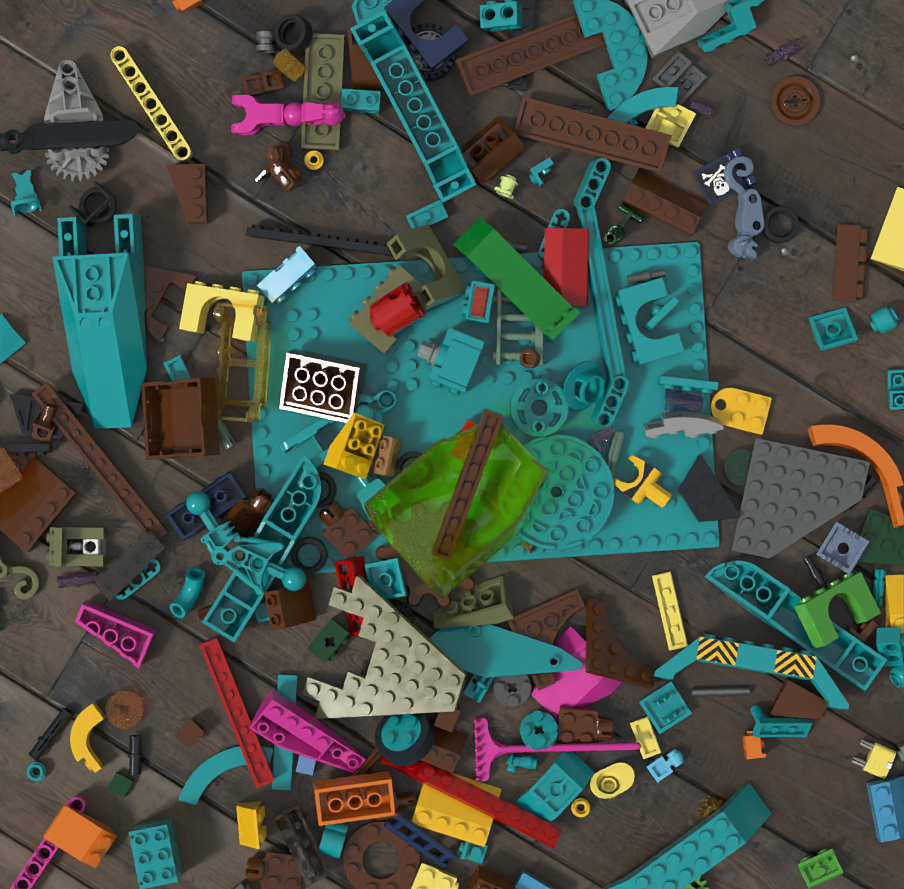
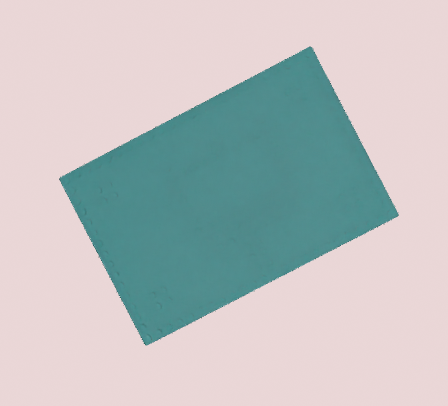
M698 242L603 248L629 387L615 420L609 428H602L593 423L592 414L597 405L595 403L584 410L576 411L569 408L566 421L562 427L553 434L547 435H567L578 438L596 449L606 462L614 432L620 431L625 433L613 478L615 477L625 483H631L636 479L638 471L634 463L628 459L630 455L647 462L662 473L656 483L672 494L663 508L647 497L639 505L624 495L614 485V503L610 516L603 528L592 539L580 546L566 550H547L537 547L531 554L528 550L522 548L520 544L524 540L511 529L504 515L477 492L483 487L499 501V481L507 461L520 447L538 438L520 430L511 415L512 397L522 384L533 379H546L554 382L563 390V383L570 371L583 361H592L598 364L606 384L608 376L589 274L588 306H572L580 314L552 342L543 334V366L525 368L521 365L520 360L500 359V365H496V361H492V350H496L497 303H493L492 298L488 325L466 322V317L462 316L464 304H468L469 298L465 297L466 291L454 300L424 310L426 313L424 317L393 335L397 341L384 355L349 325L351 322L349 318L356 310L359 312L364 307L362 305L363 301L368 296L372 297L376 293L375 287L381 281L384 283L389 278L387 273L393 267L397 268L400 265L423 286L434 282V272L425 260L318 266L315 268L316 272L307 279L305 277L300 281L301 285L295 291H288L285 294L287 297L279 304L277 302L273 304L257 286L274 269L244 271L242 273L243 292L247 293L248 289L259 291V295L265 297L257 342L246 341L256 489L262 488V490H266L271 495V500H275L302 456L311 460L322 453L312 437L285 454L279 446L321 419V417L279 409L286 353L293 349L365 363L367 364L361 394L374 397L384 390H389L395 394V406L384 413L382 424H385L382 435L402 439L398 460L407 452L416 451L427 456L432 466L431 477L427 483L415 488L402 484L396 475V471L394 477L368 472L367 476L371 481L379 477L400 498L398 502L402 506L403 511L398 515L397 513L394 514L395 517H393L400 522L410 520V506L415 501L423 503L426 512L429 514L437 513L441 504L445 502L450 503L465 459L462 461L447 450L468 419L479 424L484 408L503 414L504 417L498 430L501 434L500 439L502 442L496 450L494 448L491 449L465 522L472 520L477 524V531L469 537V545L472 548L482 549L485 552L486 557L483 562L718 547V520L698 522L678 491L679 486L700 454L715 475L712 434L703 433L698 437L690 438L689 436L686 437L683 430H681L677 434L666 433L661 434L658 438L646 437L643 429V424L660 421V413L689 411L711 416L710 394L701 393V389L693 388V392L683 391L682 387L674 386V389L662 388L663 385L658 384L659 376L709 381L700 244ZM539 252L519 253L544 278V262L540 260ZM467 257L448 258L465 289H467V285H471L472 281L493 284ZM665 269L666 277H663L668 296L642 305L636 314V325L640 333L650 339H660L679 333L684 352L638 365V362L633 360L631 351H634L632 343H628L626 337L628 328L627 325L623 326L620 315L623 312L621 306H617L615 296H617V291L643 283V281L628 283V275L640 274L646 270L652 272ZM480 291L478 297L483 299L485 292ZM675 297L679 303L653 329L647 330L644 325L654 316L652 312L659 305L663 307L671 298ZM477 302V306L479 308L483 307V302ZM501 302V313L523 314L512 302ZM477 310L475 316L481 317L482 312ZM501 321V332L531 333V331H535V325L531 321ZM448 328L485 342L465 393H460V395L449 392V387L444 385L442 388L432 385L431 380L428 379L433 368L432 364H426L427 360L417 357L423 340L434 344L436 341L440 345L444 341ZM500 341V352H522L525 349H534L535 343H531V341ZM620 378L615 381L616 388L621 385ZM612 396L607 400L608 406L613 404L614 399ZM541 400L535 401L532 405V411L536 415H543L547 410L545 402ZM361 405L357 408V414L373 420L374 414L367 405ZM602 414V415L600 416V419H599L600 423L605 422V420H606V415H605V414ZM336 421L319 432L328 447H330L346 423ZM411 458L404 463L403 474L408 480L417 481L424 476L425 465L421 460ZM323 464L317 467L316 470L318 472L330 475L335 482L336 495L333 501L337 502L344 510L352 507L368 524L370 520L356 494L363 489L356 480L358 477ZM320 479L321 496L319 501L324 500L329 493V486L323 479ZM554 487L551 490V495L554 498L560 497L562 490L559 487ZM328 506L314 510L297 540L313 537L319 539L325 545L327 561L321 570L315 573L336 572L334 562L337 560H347L323 534L327 526L320 519L319 513L325 508L332 515L333 513ZM386 523L379 525L380 528L374 531L377 536L354 557L364 556L365 564L382 561L377 558L375 554L376 549L382 545H390L393 541V535L386 529ZM312 544L302 546L298 551L299 562L307 567L316 565L320 560L319 549ZM428 549L425 552V557L428 560H433L436 557L431 554L432 549ZM291 553L282 566L285 569L294 567L291 561ZM342 565L343 572L347 571L346 565Z

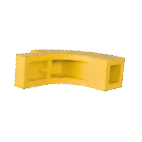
M96 702L92 703L78 715L70 734V744L75 759L78 762L85 758V765L90 771L93 770L95 773L104 765L92 750L89 737L93 727L106 718Z

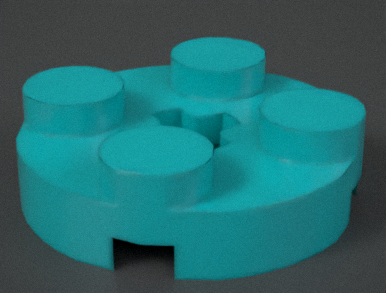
M538 710L527 715L520 725L522 741L528 748L533 750L550 748L558 738L556 720L550 714ZM537 727H538V728H539V727H542V728H543L542 730H543L544 733H543V734L538 733V734L536 735V734H535V732H536L535 729H536Z

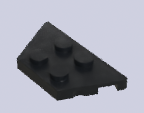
M10 394L22 434L32 435L34 429L32 424L37 417H41L43 408L34 397ZM64 401L77 418L84 408V404ZM55 425L51 438L62 439L64 434ZM38 428L40 436L45 437L48 435V431Z
M701 454L698 455L678 488L679 493L697 521L705 522L741 517Z

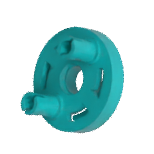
M533 379L527 381L516 390L512 397L511 415L513 421L520 430L531 436L542 437L553 434L562 427L568 415L569 407L564 401L563 390L550 380ZM537 400L545 402L547 410L543 415H536L532 411V405Z

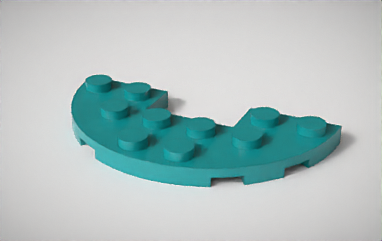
M573 0L584 38L600 32L603 34L613 69L599 73L596 77L607 111H611L631 98L642 83L647 67L645 38L635 18L617 3L610 0Z

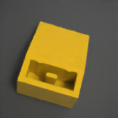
M353 413L330 445L323 465L366 479L385 424Z
M261 801L238 803L236 809L240 845L260 849L267 837V826L263 825V820L266 816L265 806H261Z

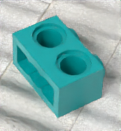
M504 0V3L490 1L486 2V5H480V28L485 32L523 28L522 5L516 0ZM513 10L512 17L507 18L508 12ZM495 12V17L489 20L490 14Z
M342 89L341 106L345 112L380 114V91Z
M877 628L876 644L878 654L887 659L884 666H904V635L901 634V628Z

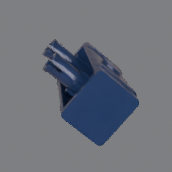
M232 471L218 477L214 482L201 490L209 496V510L217 522L241 498L249 499L248 494ZM186 501L179 503L174 509L165 514L182 541L197 535L206 527L199 515H194L188 511Z

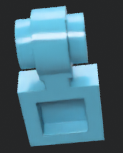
M674 748L666 754L667 760L661 755L646 766L657 783L673 772L670 767L671 765L677 767L684 762V756L680 750L677 751Z

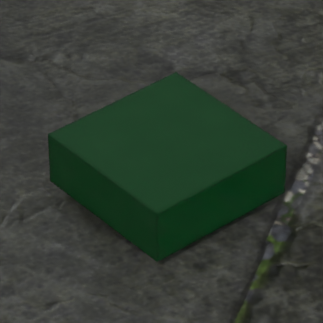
M116 772L107 789L125 798L134 780Z

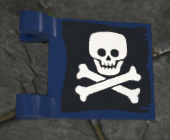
M740 148L693 172L710 206L737 193L725 181L724 169L731 159L742 156ZM736 165L734 166L732 171L733 177L743 188L757 182L754 175L744 180L742 177L735 174L737 167Z

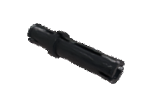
M63 707L44 734L37 738L38 742L28 755L38 761L47 747H51V742L73 714Z

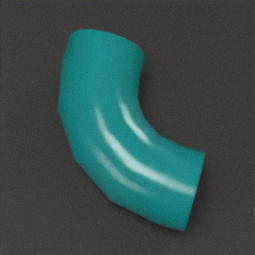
M192 567L187 570L182 590L169 606L174 616L184 618L196 604L205 581V572L201 568Z

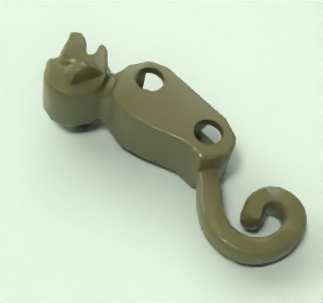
M0 552V566L3 569L0 572V579L6 577L9 573L29 575L33 582L32 588L28 592H23L22 587L26 586L28 581L22 579L16 583L14 593L21 600L33 597L40 585L37 572L28 566H11L3 559Z

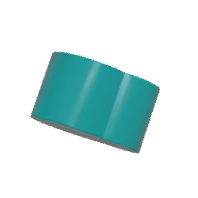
M349 823L325 825L318 853L339 859Z

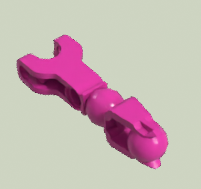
M250 95L232 96V104L244 107L246 110L245 119L231 126V133L236 135H255L264 126L289 124L295 127L303 123L311 126L321 124L334 126L346 118V113L342 106L334 101L327 102L324 105L308 102L302 104L293 102L288 105L261 104L258 99Z

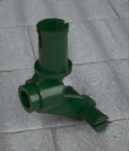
M621 203L618 210L627 216L620 226L614 225L609 229L608 233L604 236L605 242L610 241L608 244H617L625 235L624 227L630 218L641 224L644 217L635 212L636 209L629 208Z

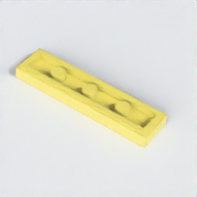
M671 572L652 575L668 649L670 651L687 647V639Z

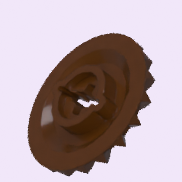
M791 76L781 80L774 87L770 105L775 117L782 123L789 126H800L810 122L818 113L820 95L816 86L808 79L800 76ZM793 96L801 101L797 104V107H794L793 103H787L793 99Z

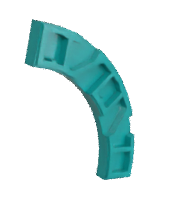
M661 87L641 92L619 105L607 118L629 124L630 120L636 119L646 111L667 107L676 108L679 87Z
M261 745L267 762L270 764L274 748ZM240 746L225 749L203 762L185 783L178 800L197 806L204 789L214 778L231 768L247 765Z

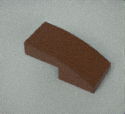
M280 70L262 72L258 75L241 78L244 95L255 96L284 89Z

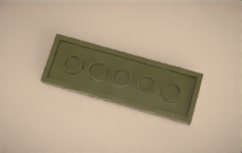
M313 33L311 42L305 49L303 103L324 105L327 102L334 101L341 105L345 35ZM341 122L334 126L326 124L311 126L303 123L301 149L339 151Z

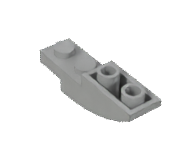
M689 411L660 413V421L643 424L646 437L658 438L661 434L666 433L677 434L681 430H683L686 437L695 438L703 433L715 434L719 430L724 429L719 419Z

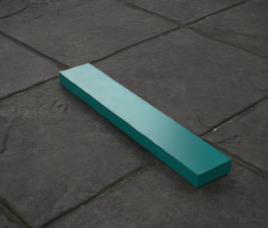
M278 674L277 693L296 704L298 675ZM275 744L273 758V776L275 781L272 782V789L291 791L294 752L282 749Z

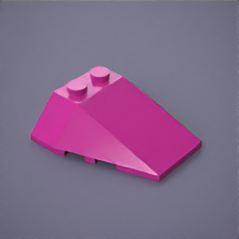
M570 626L557 639L554 646L561 648L581 661L582 668L575 671L553 672L556 684L538 691L535 684L530 694L559 721L560 706L584 708L612 694L623 682L586 673V641ZM552 660L551 664L556 665L557 661Z

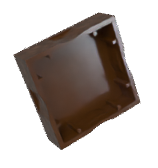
M215 377L141 383L143 412L145 416L146 460L220 455Z

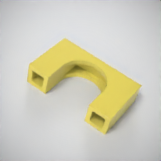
M203 282L187 283L179 329L204 334L210 307L218 300L228 299L232 302L236 311L232 338L257 342L265 300L264 296L259 295V291L248 289L247 293L241 292V288L230 287V290L223 289L224 286L217 284L207 287L206 283Z

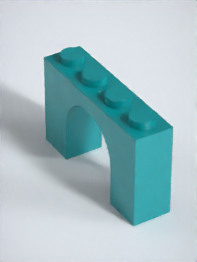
M663 278L617 291V296H615L617 306L622 308L623 314L620 315L623 326L627 325L628 328L626 333L628 343H632L634 351H631L634 362H638V365L684 352L679 333L660 339H650L642 335L636 325V314L642 305L668 296Z

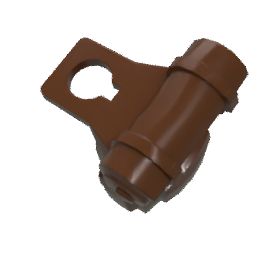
M286 142L279 143L266 150L265 158L270 164L254 180L256 183L262 181L271 173L287 192L293 191L303 181L302 173L288 159L291 155L290 144Z

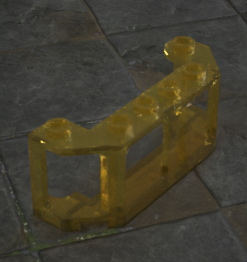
M217 303V306L214 308V318L217 319V322L222 323V327L219 329L221 342L217 352L219 365L216 368V375L218 376V384H216L218 420L260 421V408H265L267 402L272 332L271 321H266L268 314L267 306ZM228 307L253 309V315L256 318L255 325H258L256 360L234 359L230 357L231 328L235 324V319L230 317ZM230 366L255 368L253 401L227 398L228 369ZM226 405L249 407V411L246 412V418L220 416Z

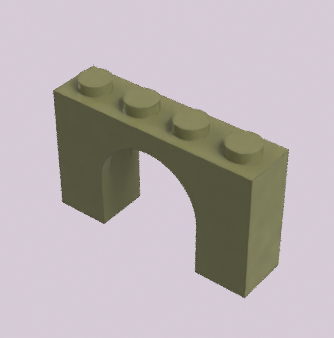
M429 224L399 233L387 243L395 260L415 255L424 259L431 266L435 277L434 282L425 284L415 293L424 310L454 300L466 291Z
M400 265L397 268L393 267L387 273L389 278L384 283L381 281L374 289L376 293L372 297L368 296L363 301L362 305L364 307L359 312L356 310L349 318L351 320L349 325L384 355L397 339L394 336L389 337L382 330L377 331L370 321V304L405 282L410 284L414 295L423 287L420 282Z

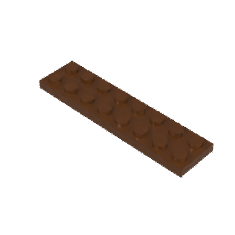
M575 14L456 59L455 63L470 97L606 44L602 32L584 38L578 16Z
M524 96L522 97L514 129L516 135L659 173H662L672 137L670 134Z

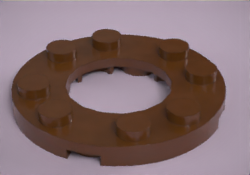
M373 821L361 826L352 834L345 846L343 854L344 871L348 880L356 889H407L418 873L420 863L419 851L385 828L384 824L386 821ZM400 828L407 834H410L408 831L405 830V828ZM379 841L389 842L396 847L400 855V865L397 871L390 877L382 879L370 875L364 868L362 860L367 847Z

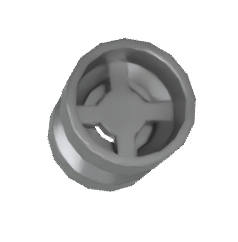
M256 32V39L259 43L256 45V52L264 54L275 53V45L272 44L275 39L274 32Z

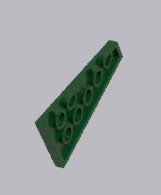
M869 508L859 535L870 541L858 562L904 565V525L893 528L891 516Z

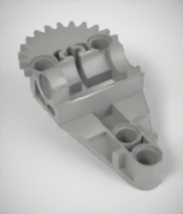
M71 60L62 61L58 67L44 116V123L103 121L102 112L76 64ZM108 147L97 149H59L62 150L60 152L54 151L57 149H47L48 152L45 153V157L50 158L47 160V164H53L51 170L58 169L56 172L57 176L64 173L63 179L65 180L68 176H71V181L73 182L76 177L79 178L80 182H82L83 176L90 180V174L96 177V170L102 172L103 168L101 165H107V162L103 159H109V155L105 154L109 152Z

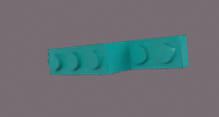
M730 0L724 3L731 24L697 39L698 46L704 52H710L723 43L732 42L734 38L740 35L749 34L753 29L757 28L750 7L759 6L765 0Z

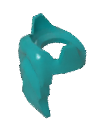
M27 170L23 175L12 173L17 185L15 187L17 194L15 201L10 202L15 217L17 216V209L23 213H28L39 208L40 212H42L40 199L34 191V185L31 183V170Z

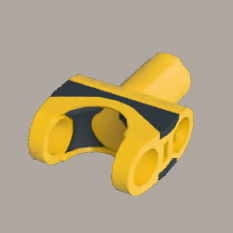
M630 455L628 459L634 463L638 471L636 479L631 483H625L614 477V485L624 495L639 505L647 497L663 508L672 494L656 483L662 473L647 462Z

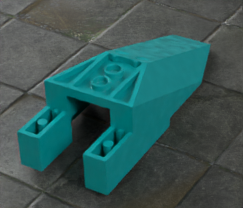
M114 215L116 253L87 255L86 223H83L78 217L57 218L59 256H52L74 378L94 429L132 427L142 391L141 383H144L147 372L144 316L146 296L141 215Z

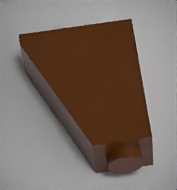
M786 678L768 712L773 716L820 719L827 714L829 707H826V700Z

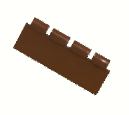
M837 224L833 301L856 302L857 298H864L865 285L857 284V281H865L866 266L858 265V263L866 262L867 247L859 245L860 243H867L868 229H860L861 225Z

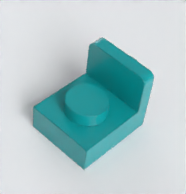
M550 157L530 169L529 172L531 174L528 176L533 185L537 184L541 187L543 182L538 175L541 173L544 176L552 171L550 167L554 163Z
M467 841L461 842L458 853L461 854L460 859L464 860L465 858L482 864L488 844H485V847Z

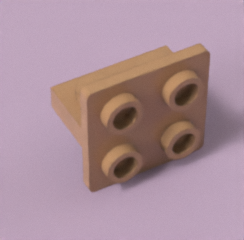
M381 435L369 472L394 477L402 439Z

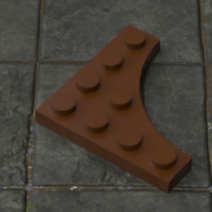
M578 589L507 621L512 632L553 645L563 624L573 614L585 608ZM553 672L531 674L538 691L556 684Z
M592 598L588 599L586 607V673L649 689L654 687V668L648 667L633 658L616 638L609 621L607 602Z

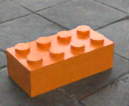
M389 771L313 781L319 826L395 815L392 779Z

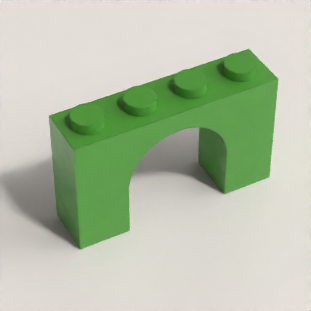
M853 572L850 574L845 573L840 581L836 579L829 582V587L815 590V595L801 598L799 600L800 603L794 606L814 648L826 646L839 638L828 613L829 603L834 596L841 598L847 604L856 624L867 622L881 614L861 572L854 574Z

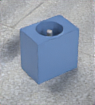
M299 755L296 772L313 776L316 760Z

